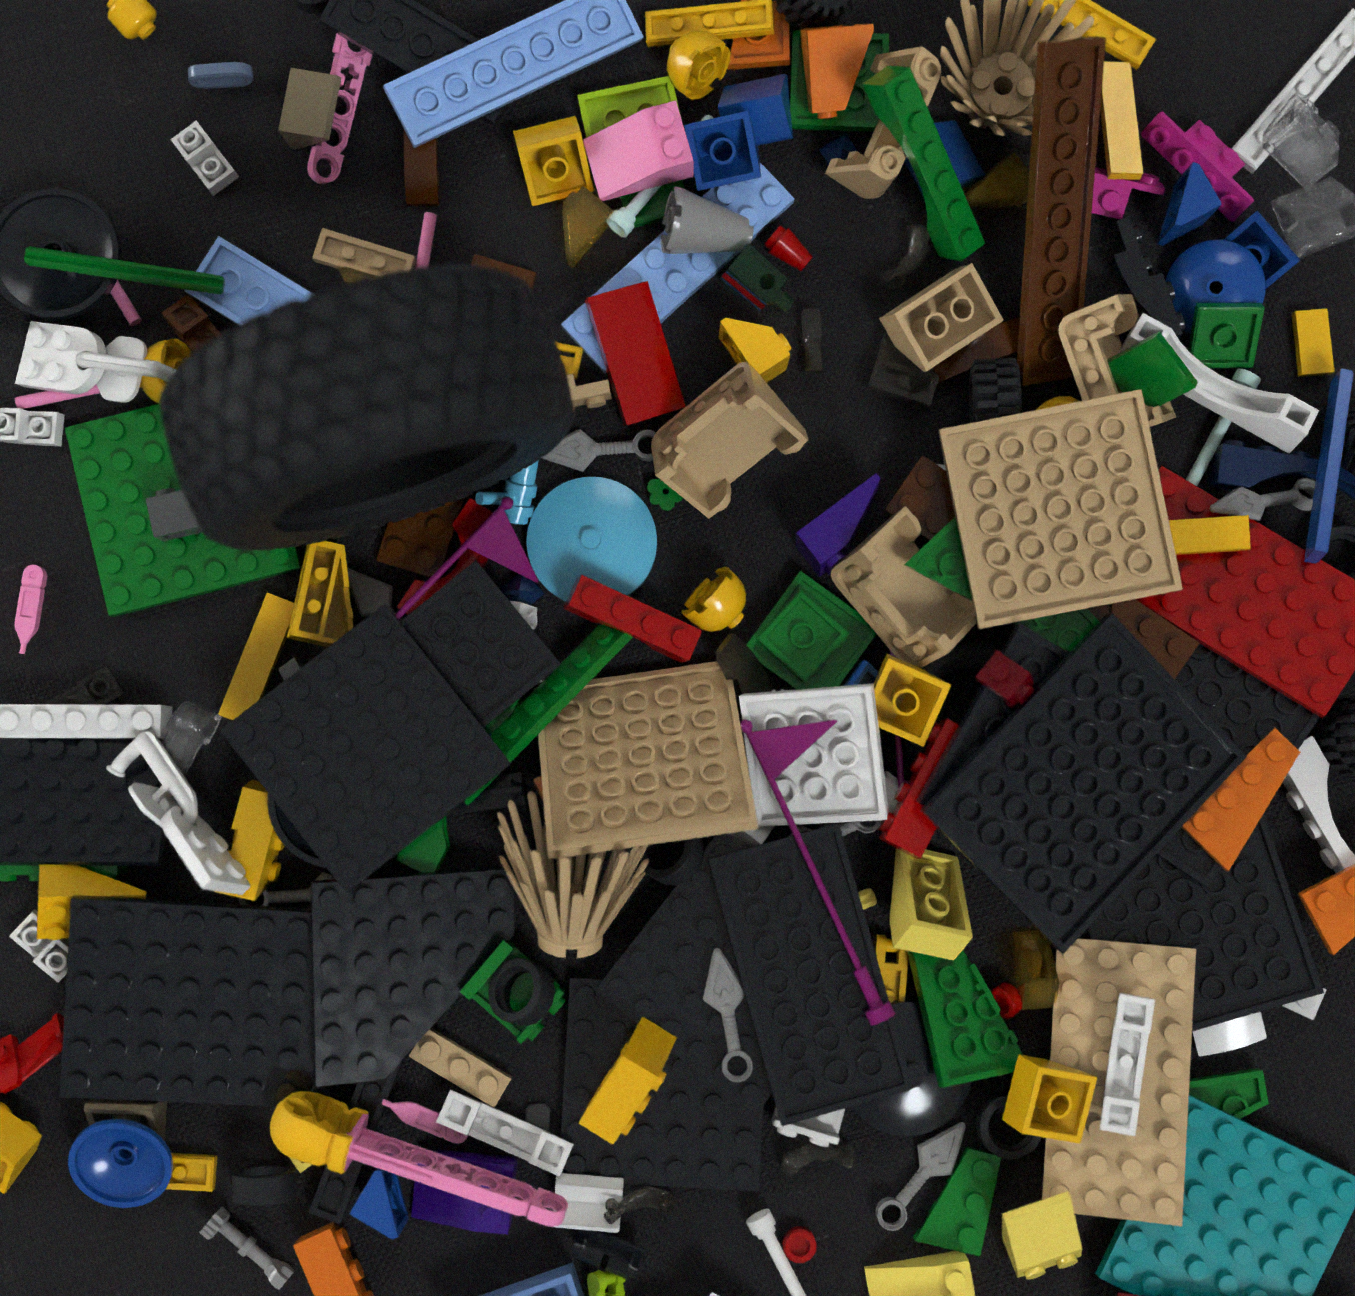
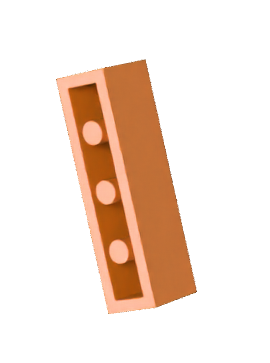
M334 1222L300 1236L293 1245L313 1295L374 1296L371 1290H366L362 1281L364 1278L363 1268L358 1259L353 1260L348 1248L351 1246L347 1231L344 1227L340 1228L339 1224Z

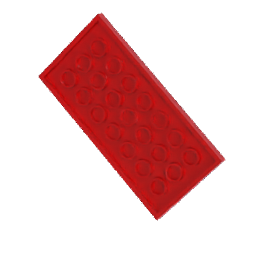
M1160 467L1158 472L1168 520L1230 516L1211 512L1210 506L1219 499L1167 468ZM1249 519L1250 550L1176 555L1183 590L1136 599L1203 646L1321 718L1326 716L1355 671V579L1322 560L1316 564L1305 562L1304 549L1253 519Z

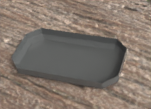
M531 1103L525 1109V1121L550 1132L551 1109L547 1104Z

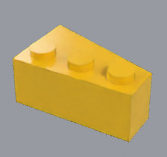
M323 541L307 544L287 638L329 647L353 629V612L349 595L345 545Z
M251 780L242 787L231 828L235 830L231 851L227 850L232 858L244 867L246 871L244 876L251 884V887L243 895L215 892L255 901L273 882H277L281 870V863L277 862L279 851L283 850L284 844L278 838L271 824L268 812L267 790L259 781Z
M642 1016L630 1041L626 1042L620 1052V1056L613 1067L609 1069L588 1103L579 1124L611 1144L615 1143L621 1133L627 1136L637 1119L633 1116L634 1113L637 1111L642 1114L651 1099V1095L648 1094L650 1089L657 1091L664 1081L667 1073L662 1071L677 1037Z

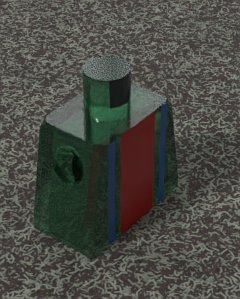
M750 244L740 252L719 279V281L759 311L769 304L783 316L795 301L781 289L787 278ZM759 283H762L765 286L766 290L761 288Z

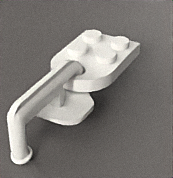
M30 321L15 384L27 388L68 394H82L97 385L104 399L127 403L137 395L142 376L159 378L167 382L176 369L158 361L145 360L147 346L138 338L119 336L105 347L103 340L97 334L87 329Z
M149 731L140 733L106 769L118 777H124L127 767L142 754L162 786L158 788L134 782L129 787V793L140 810L163 828L168 839L202 889L243 895L251 887V884L244 876L246 874L244 867L229 854L226 841L198 816V803L195 791L158 737Z

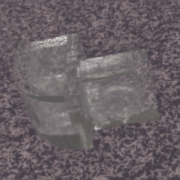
M189 700L183 702L171 716L165 727L168 731L162 741V745L183 774H187L201 744L209 745L223 717Z

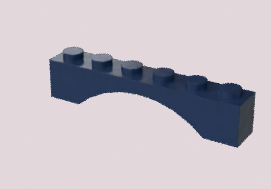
M1227 440L1217 447L1212 457L1208 487L1233 491L1237 487L1248 489L1255 484L1276 478L1298 477L1316 480L1319 459L1310 458V454L1306 452L1292 451L1290 454L1278 453V449L1272 446H1258L1257 449L1245 447V443L1242 441ZM1340 465L1337 489L1355 501V476Z

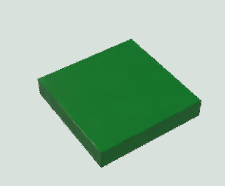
M1196 303L1188 351L1208 368H1253L1265 307L1262 303Z
M1160 331L1107 359L1114 381L1121 391L1125 393L1142 389L1144 404L1148 406H1161L1196 388L1198 383Z
M800 589L756 639L805 683L850 633Z

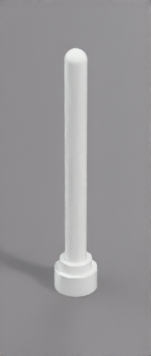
M770 1209L756 1212L746 1220L752 1235H756L759 1240H763L791 1296H806L774 1234L776 1231L774 1226L776 1221Z

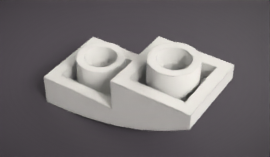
M197 121L170 139L213 196L239 177Z
M0 408V442L61 447L65 415L59 412Z
M34 909L9 937L34 957L32 962L55 981L59 982L67 974L69 941L67 939H37L38 911Z
M1261 1012L1192 1031L1198 1056L1235 1050L1267 1038Z

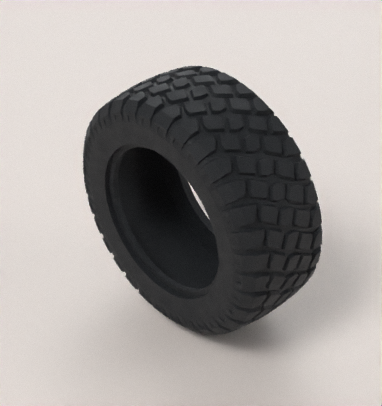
M436 265L417 267L412 271L404 269L380 274L377 279L369 276L345 282L342 288L336 289L332 286L307 294V299L302 301L296 298L271 308L269 314L261 312L239 323L237 327L227 329L212 338L210 342H206L181 363L163 387L160 394L162 422L165 427V436L176 475L188 505L205 537L233 549L252 551L296 547L301 544L307 545L323 542L329 538L336 539L355 534L359 530L364 532L385 526V523L391 521L395 523L413 517L416 513H425L444 506L446 502H455L472 495L474 491H481L499 483L500 480L513 476L550 453L559 445L574 422L575 413L564 363L557 343L530 286L520 277L477 265H445L443 267Z

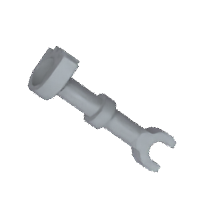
M221 1207L203 1227L200 1234L208 1240L220 1232L239 1248L238 1253L242 1257L247 1255L264 1270L271 1285L280 1290L293 1274L294 1269L289 1264L273 1259L256 1245L257 1240L252 1236L248 1238L228 1221L230 1212Z

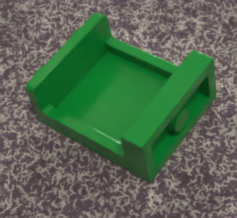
M504 939L462 988L460 993L469 1001L471 999L475 1000L517 1037L516 1041L520 1044L526 1038L532 1042L544 1028L540 1021L528 1026L516 1025L500 1019L494 1014L489 1004L488 990L491 978L502 964L515 958L528 959L535 962L512 941ZM523 973L515 980L511 987L509 997L513 1011L518 1012L522 1010L532 998L534 984L530 973ZM553 978L555 995L553 1004L548 1011L553 1016L566 1001L562 997L566 988L555 978Z

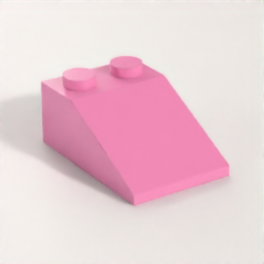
M676 100L643 109L583 140L600 202L694 177V160Z

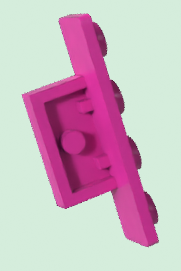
M1160 112L1142 131L1141 136L1181 174L1185 172L1192 162L1200 164L1222 203L1218 210L1229 221L1234 222L1254 202L1253 197L1232 178L1245 163L1233 149L1228 148L1216 136L1212 128L1206 126L1200 120L1184 132L1164 112Z
M1095 167L1092 213L1122 219L1132 188L1163 195L1165 187L1161 182H1158L1159 177L1143 173L1140 180L1108 179L1106 169Z

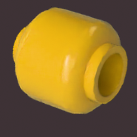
M147 0L108 1V20L125 38L134 39L139 36L144 40L156 29L153 22L156 19L157 13Z

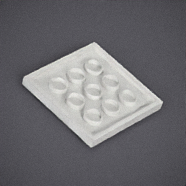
M874 684L746 693L739 696L742 721L750 720L752 722V732L838 720L832 728L775 779L796 825L887 820L889 809ZM744 733L758 827L788 825L746 733Z

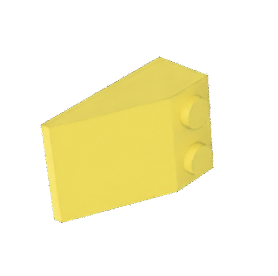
M896 848L889 917L893 948L955 960L973 938L957 856L925 849L921 858H914Z
M1068 1191L1002 1214V1240L1017 1278L1025 1276L1027 1280L1044 1275L1046 1268L1057 1265L1059 1269L1076 1264L1078 1262L1077 1258L1081 1257L1082 1245L1072 1200Z
M950 1251L864 1267L869 1296H975L969 1260L963 1252Z

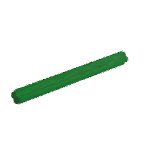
M31 246L26 248L24 261L29 266L219 295L223 294L225 289V279L221 275Z

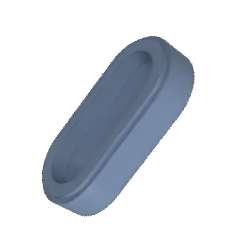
M242 62L197 64L188 68V82L192 86L202 89L247 86L253 82V68L249 64Z

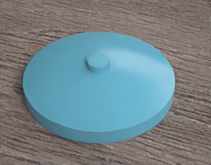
M603 477L576 478L554 488L536 507L527 530V553L534 573L548 591L565 602L576 579L581 575L630 596L648 577L657 552L656 527L645 503L627 486Z

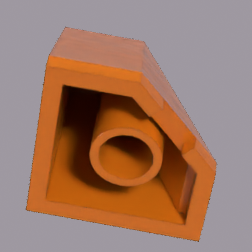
M865 23L855 24V26L836 25L800 29L809 112L817 113L818 119L837 117V111L846 109L874 32L873 24Z

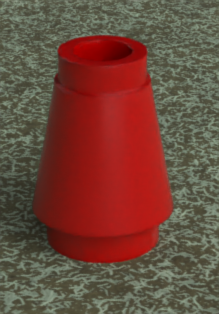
M779 225L764 244L770 250L769 254L797 268L800 272L813 257L788 227L786 230L782 225Z

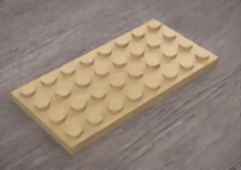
M1078 938L1064 954L1056 949L1050 1061L1092 1074L1097 1077L1081 1144L1050 1138L1045 1139L1042 1200L1068 1191L1072 1200L1074 1214L1182 1226L1196 960L1195 948ZM1119 993L1155 999L1143 1070L1135 1136L1100 1130L1108 1057Z

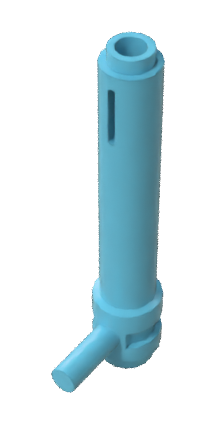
M539 461L506 479L503 492H477L475 496L476 503L478 505H500L503 497H510L514 503L513 507L509 510H504L510 523L528 524V519L532 517L534 506L531 504L532 498H535L538 486L535 484Z

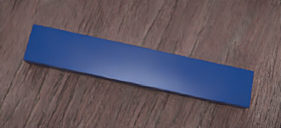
M1343 368L1339 370L1330 382L1304 557L1305 562L1314 564L1319 562L1329 549L1354 374L1352 370Z

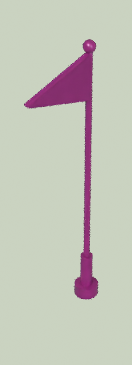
M506 496L501 499L500 506L395 613L394 616L397 620L417 602L468 548L536 583L538 582L504 511L513 507L512 498Z
M743 720L740 723L743 733H746L855 966L856 970L853 972L870 1007L865 1012L871 1026L879 1024L893 1017L895 1011L890 1001L882 1002L866 966L862 967L775 781L783 771L832 728L838 720L752 732V722L750 720Z

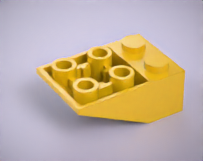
M39 865L37 939H69L71 898L73 895L146 899V891L78 865Z

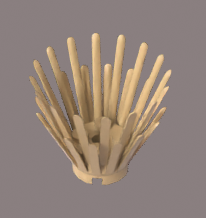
M960 0L971 63L958 29L950 17H947L945 26L965 78L946 47L941 46L940 51L942 61L954 76V78L951 75H946L947 78L941 76V82L950 92L965 103L963 105L956 101H951L953 107L958 111L968 114L972 119L970 123L974 126L984 129L989 126L996 135L1005 136L1003 131L1006 129L1022 136L1032 135L1030 130L1020 126L1033 124V116L1029 115H1033L1038 41H1048L1076 0H1064L1051 20L1050 18L1055 8L1052 4L1046 5L1033 30L1032 27L1044 0H1033L1021 30L1020 27L1029 0H1018V4L1017 0H1007L999 42L1001 0H984L983 54L975 5L970 6L969 0ZM1088 16L1075 29L1072 23H1067L1053 40L1080 38L1094 24L1093 16Z
M530 791L527 798L537 851L530 850L514 801L509 800L508 808L521 852L518 844L513 840L505 816L501 812H498V819L501 824L498 828L505 842V852L518 882L507 860L502 856H499L537 931V944L539 948L550 955L566 958V949H577V958H584L595 954L602 947L603 934L646 873L643 871L649 863V858L642 861L631 878L648 845L632 847L630 854L625 852L626 848L613 850L599 888L598 884L606 851L589 853L585 875L586 854L576 855V860L575 856L556 858V881L554 860L549 859L546 827L541 825L536 794Z

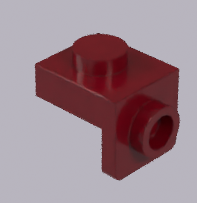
M998 650L976 676L978 682L1003 698L1012 709L1018 703H1025L1034 690V681L1030 672Z

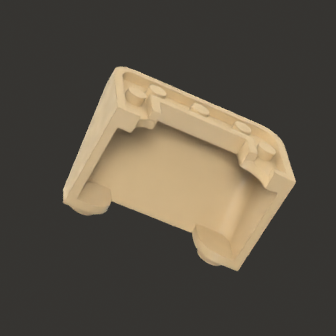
M921 46L875 56L870 68L874 73L880 72L887 66L910 67L928 107L941 75V65L935 55ZM879 119L864 155L858 151H853L849 153L846 160L840 158L831 159L825 174L862 198H879L900 172L906 155L889 129Z
M1117 294L1070 313L1060 322L1058 329L1059 337L1082 401L1123 393L1114 381L1107 359L1117 355L1122 347L1119 335L1131 330L1138 321V309L1132 294ZM1171 401L1155 407L1145 404L1149 427L1176 418Z
M742 362L734 366L656 432L651 442L655 476L710 519L718 511L724 510L731 501L730 484L776 447L785 455L795 453L808 441V437L804 427L760 374L750 364Z
M904 506L845 556L831 570V578L836 587L897 658L922 668L948 654L977 622L972 601L904 566L920 550L913 541L921 534L918 519Z

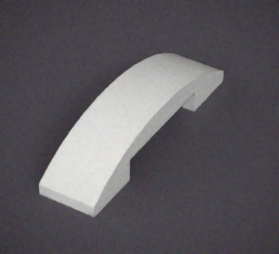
M1119 993L1108 1057L1100 1130L1135 1136L1143 1070L1155 1004L1154 998Z
M453 1090L449 1091L436 1121L457 1132L472 1136L522 1158L530 1164L557 1176L561 1175L573 1147V1143Z

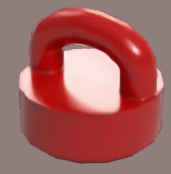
M1003 982L991 990L994 999L1001 1009L1000 1015L1003 1019H1010L1023 1009L1025 1004L1023 996L1012 984Z

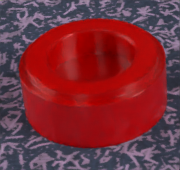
M803 1226L790 1228L785 1233L782 1241L786 1257L795 1263L809 1261L816 1252L815 1237L809 1229Z

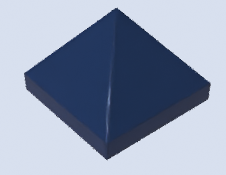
M847 133L819 149L827 165H829L831 159L840 158L846 160L850 152L857 151Z
M516 574L500 588L509 601L532 605L544 595L534 581L520 574Z

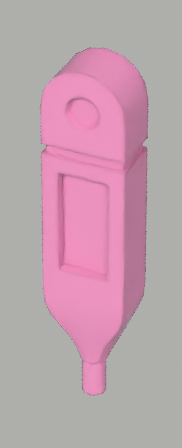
M37 565L27 566L22 575V586L20 587L14 625L21 644L20 654H25L28 642L37 633L40 625L47 572L43 567Z
M383 1099L381 1103L389 1107L404 1123L440 1138L443 1137L452 1143H462L468 1137V1135L437 1123L439 1112L415 1102H390Z

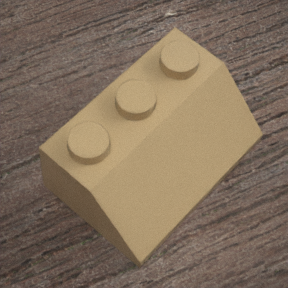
M973 263L952 270L879 318L894 346L923 372L930 370L1004 321Z

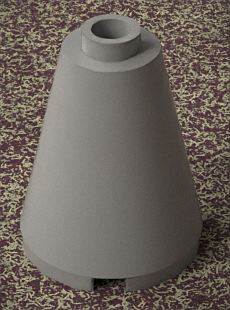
M675 186L674 191H671L663 217L662 224L666 225L665 232L667 235L661 234V251L666 254L743 251L745 245L750 246L754 228L749 225L748 218L688 190Z

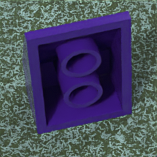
M877 473L796 532V548L819 577L825 572L831 575V570L847 555L877 495L880 477Z
M427 1149L516 1180L517 1156ZM417 1181L414 1182L412 1218L473 1232L508 1235L512 1225L513 1214ZM480 1185L483 1188L492 1189L490 1187Z

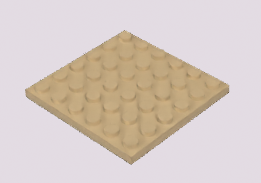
M1142 389L944 428L938 431L978 629L1183 590Z
M729 660L592 679L538 734L549 859L758 829Z

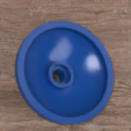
M1227 240L1204 241L1188 248L1174 261L1165 282L1170 281L1175 292V300L1172 303L1175 312L1180 311L1182 313L1186 327L1184 331L1191 334L1196 303L1263 304L1265 297V277L1258 260L1243 246ZM1212 282H1219L1222 285L1220 293L1213 294L1210 291L1209 286Z
M110 1119L90 1125L77 1136L69 1152L68 1167L77 1187L91 1199L111 1207L132 1208L145 1205L155 1200L164 1192L172 1176L173 1158L165 1141L152 1129L130 1120Z

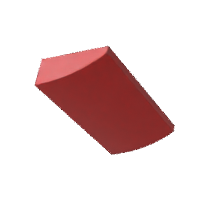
M648 281L588 297L585 303L623 425H631L686 407Z

